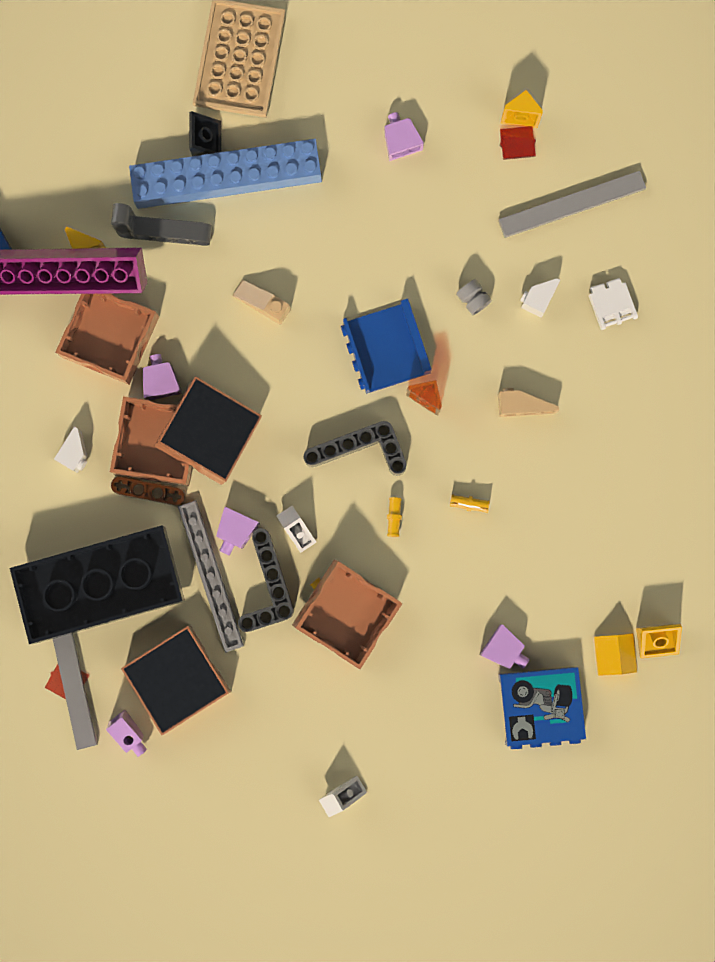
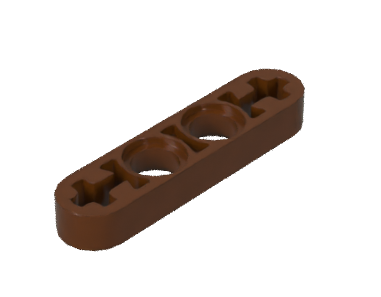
M116 477L111 482L112 491L119 495L179 506L185 501V494L179 488L124 477ZM122 481V484L129 486V482H132L130 493H127L128 489L121 488L118 491V488L115 487L116 483L119 484ZM138 484L144 487V491L140 495L134 493V487ZM155 488L162 489L163 494L160 498L153 497L152 492ZM169 489L168 493L175 495L176 492H178V495L181 496V499H177V501L174 502L173 498L167 497V501H165V498L167 496L166 490Z

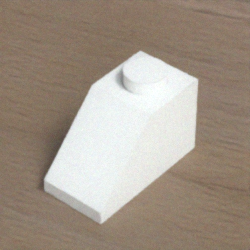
M556 278L532 286L529 292L525 291L521 302H524L521 308L542 318L560 279Z
M76 427L72 429L54 460L76 473L84 469L88 457L81 430Z
M293 506L276 516L300 553L316 543Z
M355 776L330 791L319 801L328 817L344 811L365 795L367 791L358 776Z

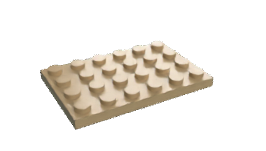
M212 0L193 106L267 118L286 13L285 9L228 0Z

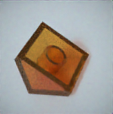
M436 380L410 385L407 388L406 396L435 415H439L442 405Z

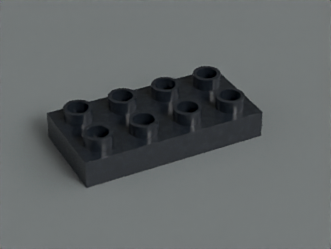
M163 525L10 568L29 644H37L185 602L167 531Z

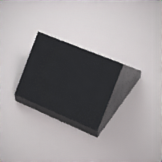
M193 111L189 112V149L192 156L221 152L220 120Z

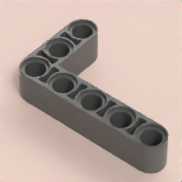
M122 203L113 204L111 224L120 237L201 246L210 245L212 225L208 223L140 217L134 214L129 205Z
M387 421L378 422L309 448L304 452L303 456L306 465L317 467L379 443L391 474L400 476L405 472L407 466L393 427ZM385 426L389 429V433L381 435L379 429ZM362 434H370L371 440L363 442L361 440ZM351 440L354 443L353 447L350 449L344 448V441ZM388 444H393L396 447V451L388 453L385 447ZM327 447H334L336 449L335 454L332 456L325 453ZM315 453L318 458L315 462H309L307 456ZM395 462H400L403 465V469L395 471L392 465Z
M258 528L253 532L252 540L273 606L241 616L238 626L244 632H251L288 620L294 614V608L271 536L263 528ZM260 532H264L267 536L266 540L262 543L256 539ZM265 551H271V560L264 561L262 554ZM271 569L278 571V577L274 580L268 577V572ZM277 587H281L284 590V595L281 598L274 596V590ZM286 605L290 609V614L283 617L280 614V608ZM266 611L272 617L268 623L263 622L261 619V615ZM245 618H251L253 621V625L249 629L243 626Z

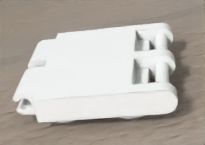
M620 278L608 281L606 283L607 289L604 283L590 288L592 294L589 295V299L601 330L616 323L617 325L622 324V321L631 318H638L626 282L622 283Z

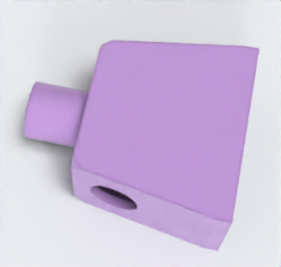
M398 112L390 114L388 116L390 124L384 126L389 161L422 151L424 143L411 119L401 120Z
M161 354L151 355V366L143 368L144 398L150 401L182 394L181 387L170 362L163 363Z
M225 507L216 537L224 540L219 551L230 556L234 546L243 549L260 523Z
M502 624L498 626L480 653L482 657L509 669L514 663L524 669L530 660L521 654L525 645Z
M126 710L109 721L106 728L107 732L126 753L132 749L137 757H139L147 750L141 742L144 736Z

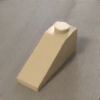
M242 280L233 294V297L279 325L283 323L291 310L290 305L285 301Z
M504 388L498 394L500 417L557 414L559 411V406L520 390L514 391V388Z

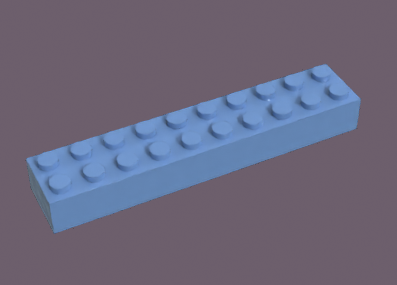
M316 139L129 166L133 200L137 209L322 182Z

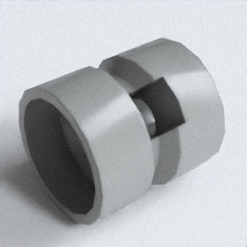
M476 279L467 283L456 294L462 303H467L466 308L471 315L477 314L492 301L486 292H481L482 287Z

